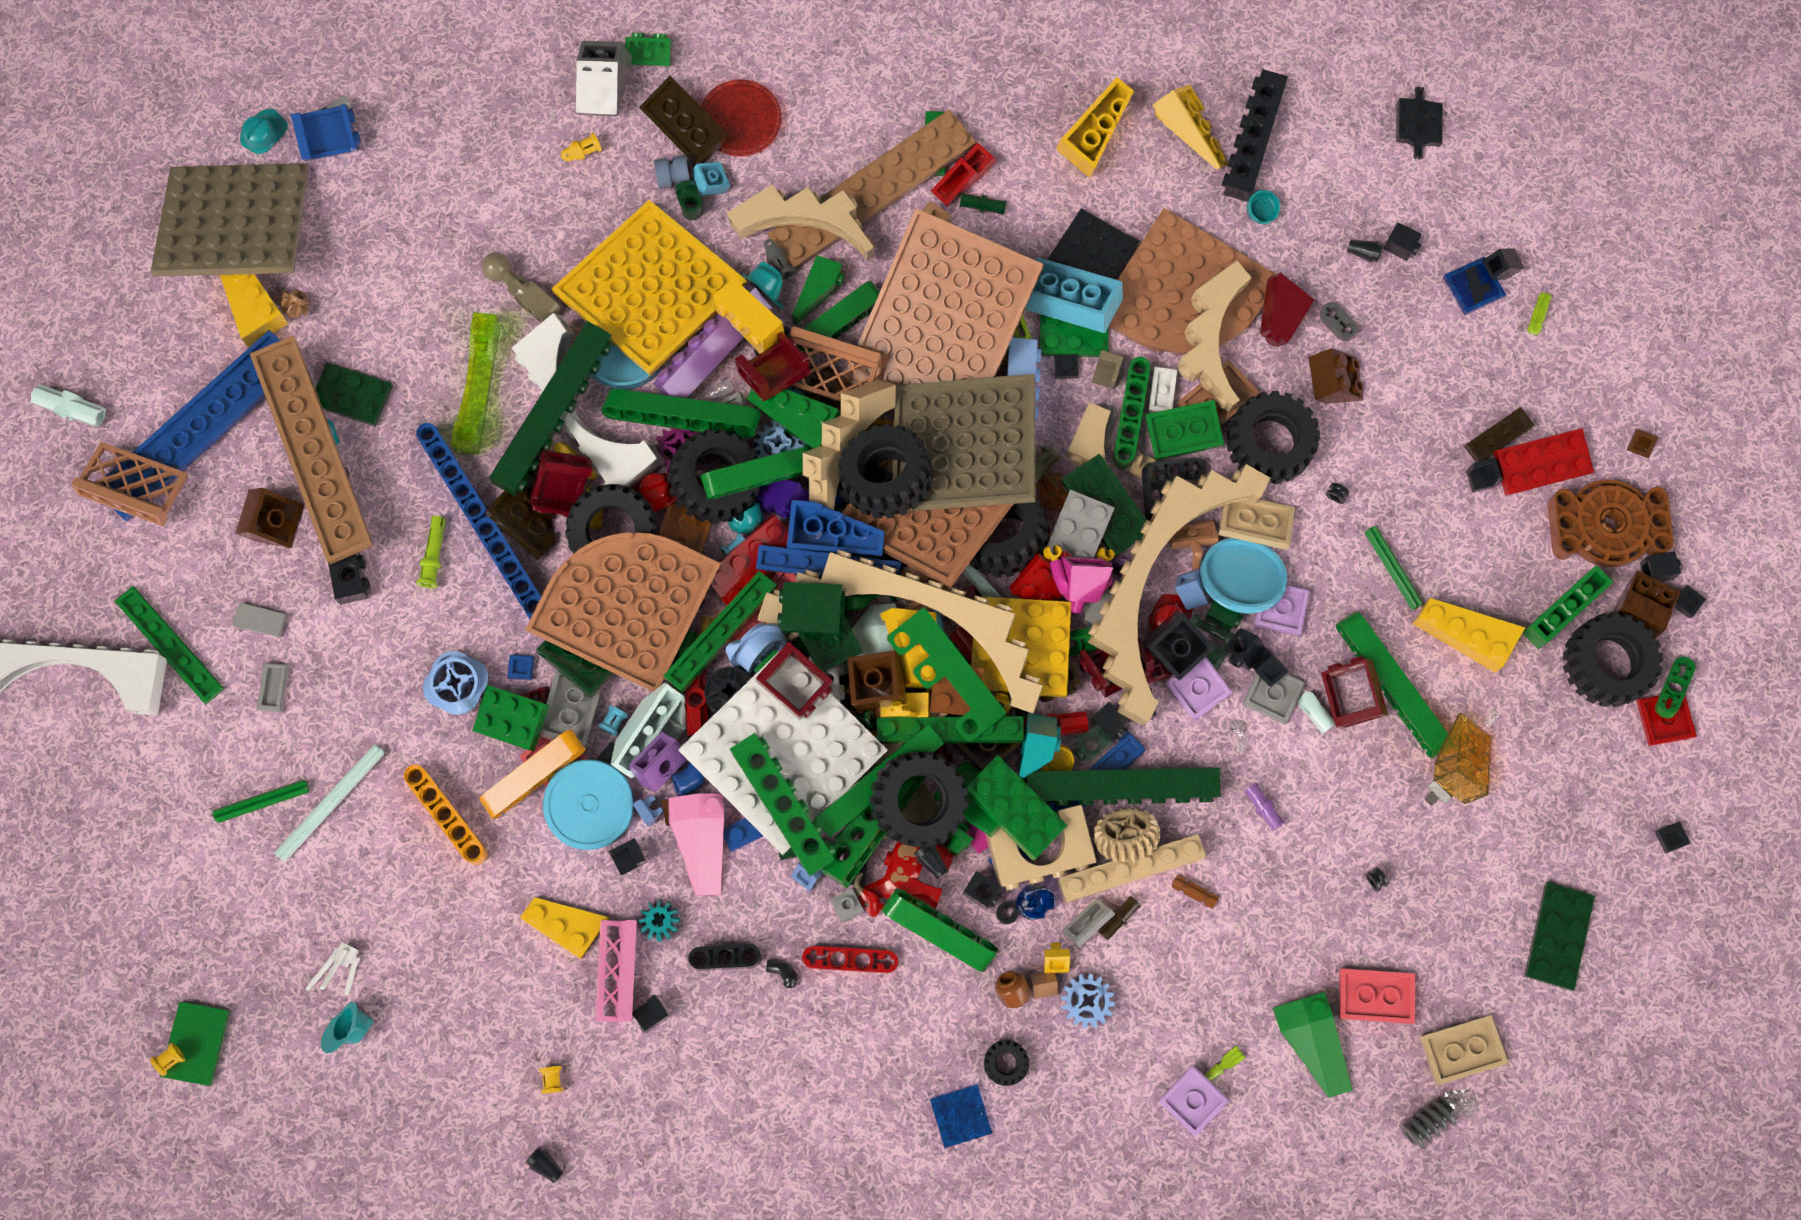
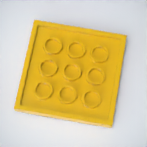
M982 597L989 600L988 605L997 607L998 603L1012 607L1011 612L1016 614L1007 642L1011 643L1012 639L1025 642V648L1030 649L1021 677L1025 678L1026 674L1040 678L1039 683L1044 684L1040 696L1066 697L1071 602ZM973 637L971 667L984 668L982 682L991 693L1010 694L996 664Z

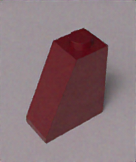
M1281 272L1270 276L1267 280L1260 334L1266 338V342L1275 347L1288 344L1314 302L1311 296Z

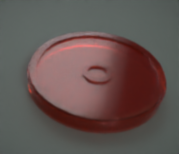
M737 79L724 82L712 89L701 105L731 136L718 149L719 152L729 156L746 157L763 151L774 141L780 129L782 116L777 99L766 87L754 81Z

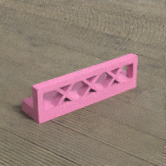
M637 920L600 921L595 1021H632ZM607 926L619 927V938L613 943L607 937ZM611 949L618 956V962L612 968L606 962V954ZM610 974L617 981L616 988L611 993L604 987V981ZM609 999L615 1005V1017L603 1016V1005Z

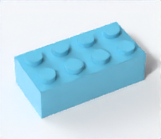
M1037 257L1036 261L1044 264V267L1025 310L1105 333L1123 301L1122 281Z

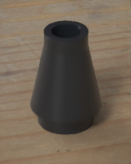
M1351 239L1347 252L1370 263L1372 261L1378 262L1383 245L1378 244V241Z
M935 845L920 847L914 852L917 858L916 861L937 879L949 870L945 866Z
M540 1146L525 1161L529 1165L528 1169L545 1177L553 1184L564 1173L546 1148L543 1150Z

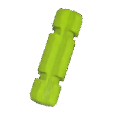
M1541 292L1538 295L1537 304L1530 319L1531 323L1527 328L1528 333L1538 335L1541 332L1542 323H1544L1549 308L1548 304L1551 302V294Z

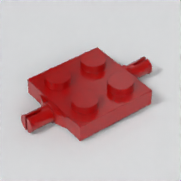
M1063 550L1058 558L1061 560L1062 556L1071 557V554ZM1037 553L1010 585V592L1022 599L1058 601L1062 594L1058 591L1050 567L1052 560Z

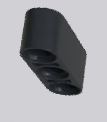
M752 944L704 946L692 949L688 960L689 964L697 971L755 968L761 962V952ZM747 950H754L757 954L755 961L752 963H747L743 960V955ZM724 951L730 952L732 955L731 961L728 964L719 963L720 953ZM705 953L707 956L705 964L701 966L695 965V955Z

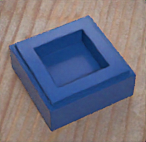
M510 655L507 678L532 681L535 657Z

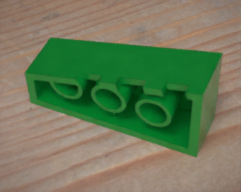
M752 389L747 397L748 401L757 410L781 426L805 446H809L810 449L822 445V423L841 416V412L837 408L784 389L765 402Z

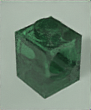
M1097 724L1075 741L1073 745L1075 749L1073 751L1081 761L1085 760L1089 764L1110 748L1113 742ZM1088 740L1094 741L1097 744V750H1088L1085 742Z

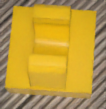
M1051 942V949L1044 950V973L1069 972V949H1061L1060 942Z

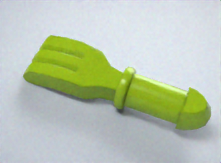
M1236 1045L1222 1056L1219 1064L1215 1063V1066L1204 1075L1212 1081L1220 1074H1223V1070L1233 1068L1246 1057Z

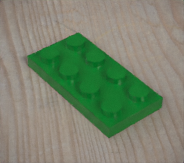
M998 755L966 786L968 788V796L1033 861L1068 826Z

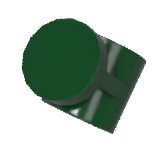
M686 180L677 184L674 190L682 215L688 220L699 219L703 215L704 208L702 197L699 194L695 181ZM689 204H696L694 208H688L687 206Z

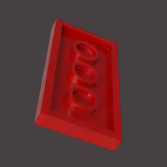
M1583 428L1493 451L1502 476L1501 483L1505 496L1594 473Z
M775 515L769 517L718 561L721 564L710 587L726 606L758 571L769 579L777 573L756 569L759 545L787 548L788 531Z

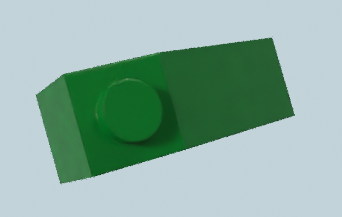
M816 255L792 314L794 324L801 322L835 292L837 285H842L845 273H843L841 263Z

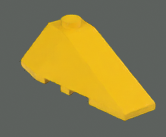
M1191 84L1172 90L1153 104L1158 119L1163 121L1170 130L1215 169L1228 164L1219 141L1210 135L1211 128L1213 127L1210 121H1206L1203 118L1201 111L1205 110Z

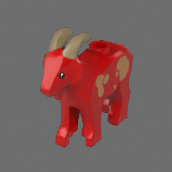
M897 842L893 852H887L884 865L888 867L884 877L876 882L861 887L860 880L863 873L860 872L853 880V891L869 916L873 918L878 916L884 907L880 899L889 898L895 888L906 891L934 909L937 908L942 888L934 887L918 880L923 866L916 861L917 858L914 852L920 847L907 846ZM935 845L945 866L949 869L953 855L946 850V847Z

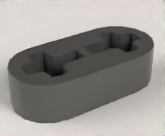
M1330 302L1322 307L1319 314L1321 321L1341 341L1352 340L1358 330L1352 318L1336 303ZM1328 311H1335L1334 317L1326 315ZM1343 327H1344V328L1350 327V328H1351L1350 332H1349V333L1346 332V333L1344 334V333L1342 332Z

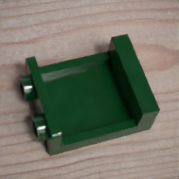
M784 582L783 589L779 591V603H782V613H778L777 626L781 627L780 631L784 634L795 632L843 636L846 588L842 584Z

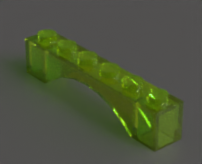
M473 312L466 384L461 406L454 421L451 445L456 453L479 455L501 328L496 314Z

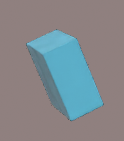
M721 162L696 164L691 171L701 196L724 194L730 187Z

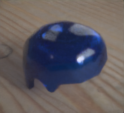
M1039 883L1028 884L1017 895L1016 909L1022 917L1028 920L1044 919L1045 913L1048 910H1054L1056 897L1051 889Z

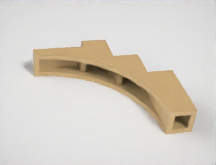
M773 184L726 213L729 224L741 240L755 232L771 227L785 225L811 226L826 230L843 238L855 247L867 261L875 257V242L870 235L866 236L863 233V227L856 218V207L858 205L851 195L847 196L844 190L822 203L816 192L812 193L808 187L787 200L784 193L780 189L776 190Z
M1238 261L1231 264L1194 292L1191 298L1192 305L1197 312L1202 314L1187 325L1184 333L1187 341L1196 347L1181 357L1177 365L1180 374L1184 378H1188L1191 383L1199 378L1203 388L1210 391L1215 396L1218 406L1222 409L1225 408L1228 413L1237 406L1240 399L1229 385L1222 368L1219 354V332L1226 309L1233 299L1248 286L1252 278Z
M875 380L841 393V416L823 422L822 445L803 453V476L809 477V502H817L834 510L840 480L838 461L842 458L841 452L844 447H849L848 442L853 437L857 438L859 432L866 430L883 413L895 407V384Z
M1089 402L1066 455V458H1069L1072 464L1081 466L1099 453L1105 460L1104 438L1110 410Z

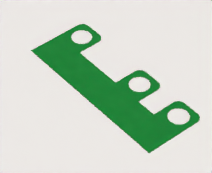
M925 607L888 635V642L899 655L906 654L918 643L928 653L929 657L918 664L913 670L915 677L923 687L931 688L943 677H946L971 710L955 722V728L965 741H973L1007 714ZM904 632L909 636L910 643L907 647L900 648L895 644L894 638L897 633ZM929 665L935 669L936 676L933 680L925 681L922 679L920 671L924 666ZM966 719H972L977 723V731L972 735L966 734L962 729V724Z

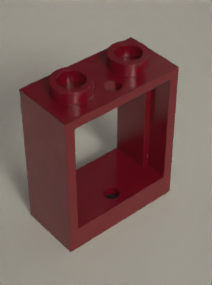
M789 641L755 678L756 682L799 720L803 716L808 718L817 708L814 704L820 698L824 700L833 690L830 687L833 684V680ZM791 657L823 683L800 710L768 683Z
M1364 656L1350 659V664L1343 666L1341 663L1333 664L1327 667V671L1321 672L1336 728L1343 729L1388 716L1373 660L1364 659ZM1365 669L1375 706L1345 715L1335 678Z

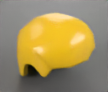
M1060 744L1059 752L1054 751L1053 760L1040 767V770L1072 771L1075 763L1072 751L1066 745Z

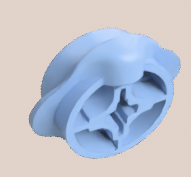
M761 622L752 627L740 640L729 643L726 646V653L733 667H738L745 672L755 674L754 669L772 651L776 650L779 652L788 643L785 634L780 631L781 627H778L777 624Z
M458 651L446 652L435 660L430 673L425 678L423 684L424 696L430 704L450 714H466L475 708L481 694L486 689L489 680L488 671L480 661L470 658L464 653ZM454 664L467 665L471 669L472 674L459 675ZM447 668L446 679L437 685L440 673ZM454 676L455 678L461 680V682L458 683L457 689L451 686V684L454 682ZM474 681V688L471 694L465 698V687ZM452 691L458 701L447 702L441 697L439 692Z

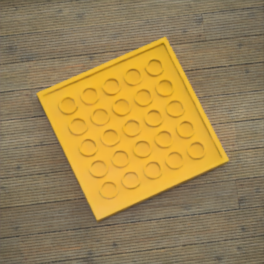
M648 200L552 288V291L586 322L589 321L612 334V343L651 376L692 338L706 322L717 314L714 308L713 296L733 278L742 286H747V280L658 206Z

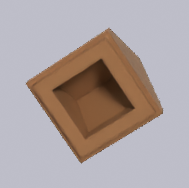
M1039 972L1029 974L1034 999L1058 995V982L1055 973Z

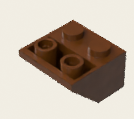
M1333 348L1308 357L1316 401L1331 404L1363 400V384L1360 381V364L1357 357Z
M1637 570L1619 597L1613 612H1619L1620 617L1624 614L1632 615L1633 621L1640 619L1645 623L1643 627L1646 630L1651 628L1655 633L1652 637L1656 639L1666 630L1681 591Z

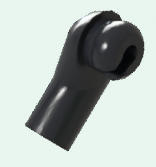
M767 960V973L779 974L784 980L783 985L788 989L796 986L798 974L789 963Z

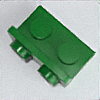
M631 33V37H625V46L633 56L631 65L671 66L672 39L667 38V34L654 33L653 38L645 37V33Z

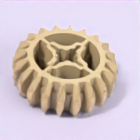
M1120 807L1119 811L1116 812L1111 810L1110 815H1103V819L1098 820L1097 826L1094 827V842L1100 855H1104L1106 860L1112 858L1114 863L1122 860L1123 863L1132 860L1134 863L1135 859L1138 858L1143 860L1144 855H1151L1152 850H1156L1160 842V828L1154 815H1150L1148 810L1141 811L1140 807L1132 810L1131 807L1122 810Z

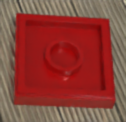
M1686 695L1678 712L1672 718L1661 717L1656 712L1655 704L1659 696L1636 700L1649 747L1697 737ZM1668 698L1665 708L1670 709L1673 699Z

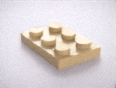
M1260 499L1254 504L1249 501L1225 505L1222 508L1218 535L1288 550L1291 541L1295 507Z
M1492 1015L1419 1037L1436 1085L1509 1064Z

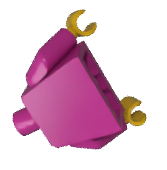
M1058 545L1053 546L1054 555L1051 553L1049 546L1045 547L1043 554L1047 559L1052 560L1050 567L1057 589L1068 601H1071V611L1083 613L1085 602H1099L1102 594L1113 583V567L1110 560L1114 558V551L1111 549L1105 551L1103 547L1097 550L1096 558L1062 556V559L1059 560L1058 557L1062 552L1061 547Z

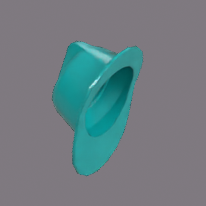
M275 109L262 110L255 116L249 117L243 123L240 133L241 146L255 154L266 153L285 134L288 123Z
M760 262L748 276L742 274V276L756 284L779 307L785 309L783 304L777 299L783 285L781 274L777 269L766 262Z
M354 1001L349 1002L330 1021L321 1038L322 1051L328 1054L337 1050L342 1044L359 1043L373 1024V1019L358 1010L357 1003Z

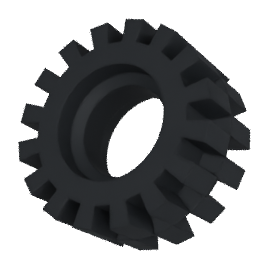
M1001 1040L989 1047L983 1064L985 1073H987L990 1080L998 1085L1012 1086L1024 1079L1029 1070L1030 1061L1027 1051L1023 1049L1021 1044L1013 1040ZM1003 1053L1013 1055L1016 1060V1067L1010 1073H1003L997 1067V1059Z

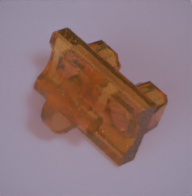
M1048 472L1037 484V488L1040 490L1039 494L1043 498L1040 505H1042V508L1049 505L1053 511L1056 509L1060 514L1069 493L1062 488L1063 485L1060 480L1063 478V475L1060 472L1053 475Z

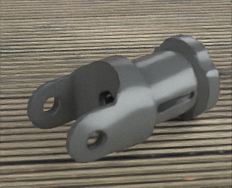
M767 239L764 242L767 256L766 261L780 272L783 281L795 273V268L788 263L785 251L778 247L772 239Z

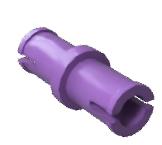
M1257 783L1244 791L1257 808L1255 810L1256 813L1261 814L1271 828V831H1275L1285 823L1272 806L1274 804L1272 800L1266 798Z

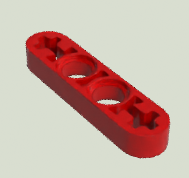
M809 946L802 954L804 965L810 969L888 974L895 971L898 966V957L895 953L888 950ZM811 951H816L818 956H824L823 951H829L827 955L828 966H823L824 960H816L815 964L812 965L810 960L806 959V956L811 955ZM835 952L844 954L845 962L843 965L835 966L832 964L831 956ZM859 954L868 955L870 958L869 965L864 968L857 966L855 963L856 957ZM872 954H878L877 959L883 960L885 955H889L890 960H894V964L890 965L889 969H885L884 964L876 963L877 969H872L874 962Z

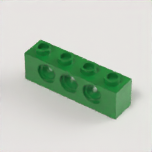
M1597 565L1594 566L1523 631V634L1539 650L1606 590L1613 581Z

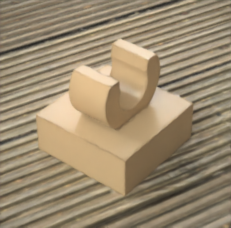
M1138 452L1128 474L1142 480L1143 466L1146 463L1157 461Z

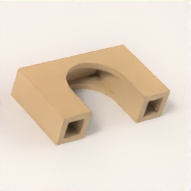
M1082 805L1055 811L1068 826L1060 833L1061 847L1059 853L1050 863L1042 866L1027 862L1019 853L1016 843L1001 828L992 838L985 834L998 885L1000 887L1005 886L1006 890L1021 887L1019 882L1029 880L1030 884L1044 881L1043 876L1052 874L1053 878L1068 875L1067 870L1076 868V871L1080 872L1091 868L1090 864L1096 863V858Z

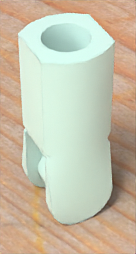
M1305 692L1300 696L1298 705L1322 734L1335 725L1332 717L1321 706L1312 692Z

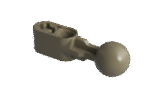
M492 252L485 256L481 265L485 277L495 282L503 281L508 286V291L515 296L514 298L518 304L540 323L553 313L558 315L562 311L558 303L532 281L528 282L523 276H516L511 271V263L506 255L500 252Z

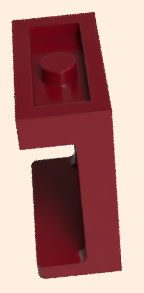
M783 332L778 334L779 342L751 360L748 361L743 354L735 358L738 375L763 402L810 374V359L805 351H800L791 337L787 338Z
M543 450L531 494L532 509L543 514L554 513L568 517L571 506L582 495L586 478L591 477L593 468L590 457Z
M1138 637L1140 659L1146 677L1155 672L1153 657ZM1096 649L1089 654L1085 650L1080 651L1081 661H1079V665L1085 674L1089 673L1092 678L1091 683L1097 692L1101 691L1106 698L1123 689L1103 677L1106 671L1103 669L1107 658L1111 656L1110 654L1101 649Z

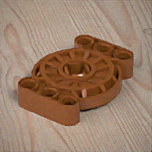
M1606 479L1584 486L1575 495L1568 489H1560L1548 500L1547 507L1552 551L1558 559H1568L1577 552L1582 558L1592 564L1615 568L1636 561L1645 552L1649 556L1666 553L1673 547L1674 540L1667 492L1661 487H1653L1643 495L1639 490L1627 483ZM1591 489L1589 494H1583L1584 491ZM1650 496L1656 499L1657 504L1651 501ZM1557 498L1562 499L1565 506L1560 505ZM1604 518L1613 520L1615 523L1614 532L1606 523H1601ZM1653 519H1656L1660 526L1655 525ZM1559 521L1565 522L1567 528H1563ZM1655 541H1658L1662 545V549L1656 546ZM1562 543L1567 544L1570 551L1565 550L1562 547ZM1632 552L1637 553L1636 556L1629 559V555Z

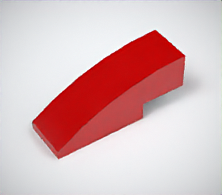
M977 143L963 159L960 158L931 192L948 207L962 195V192H966L997 160L983 146Z

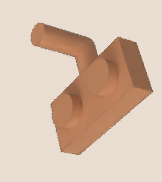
M1214 521L1188 523L1180 528L1169 540L1171 550L1191 547L1193 552L1192 571L1200 569L1203 557L1201 546L1218 543V534Z

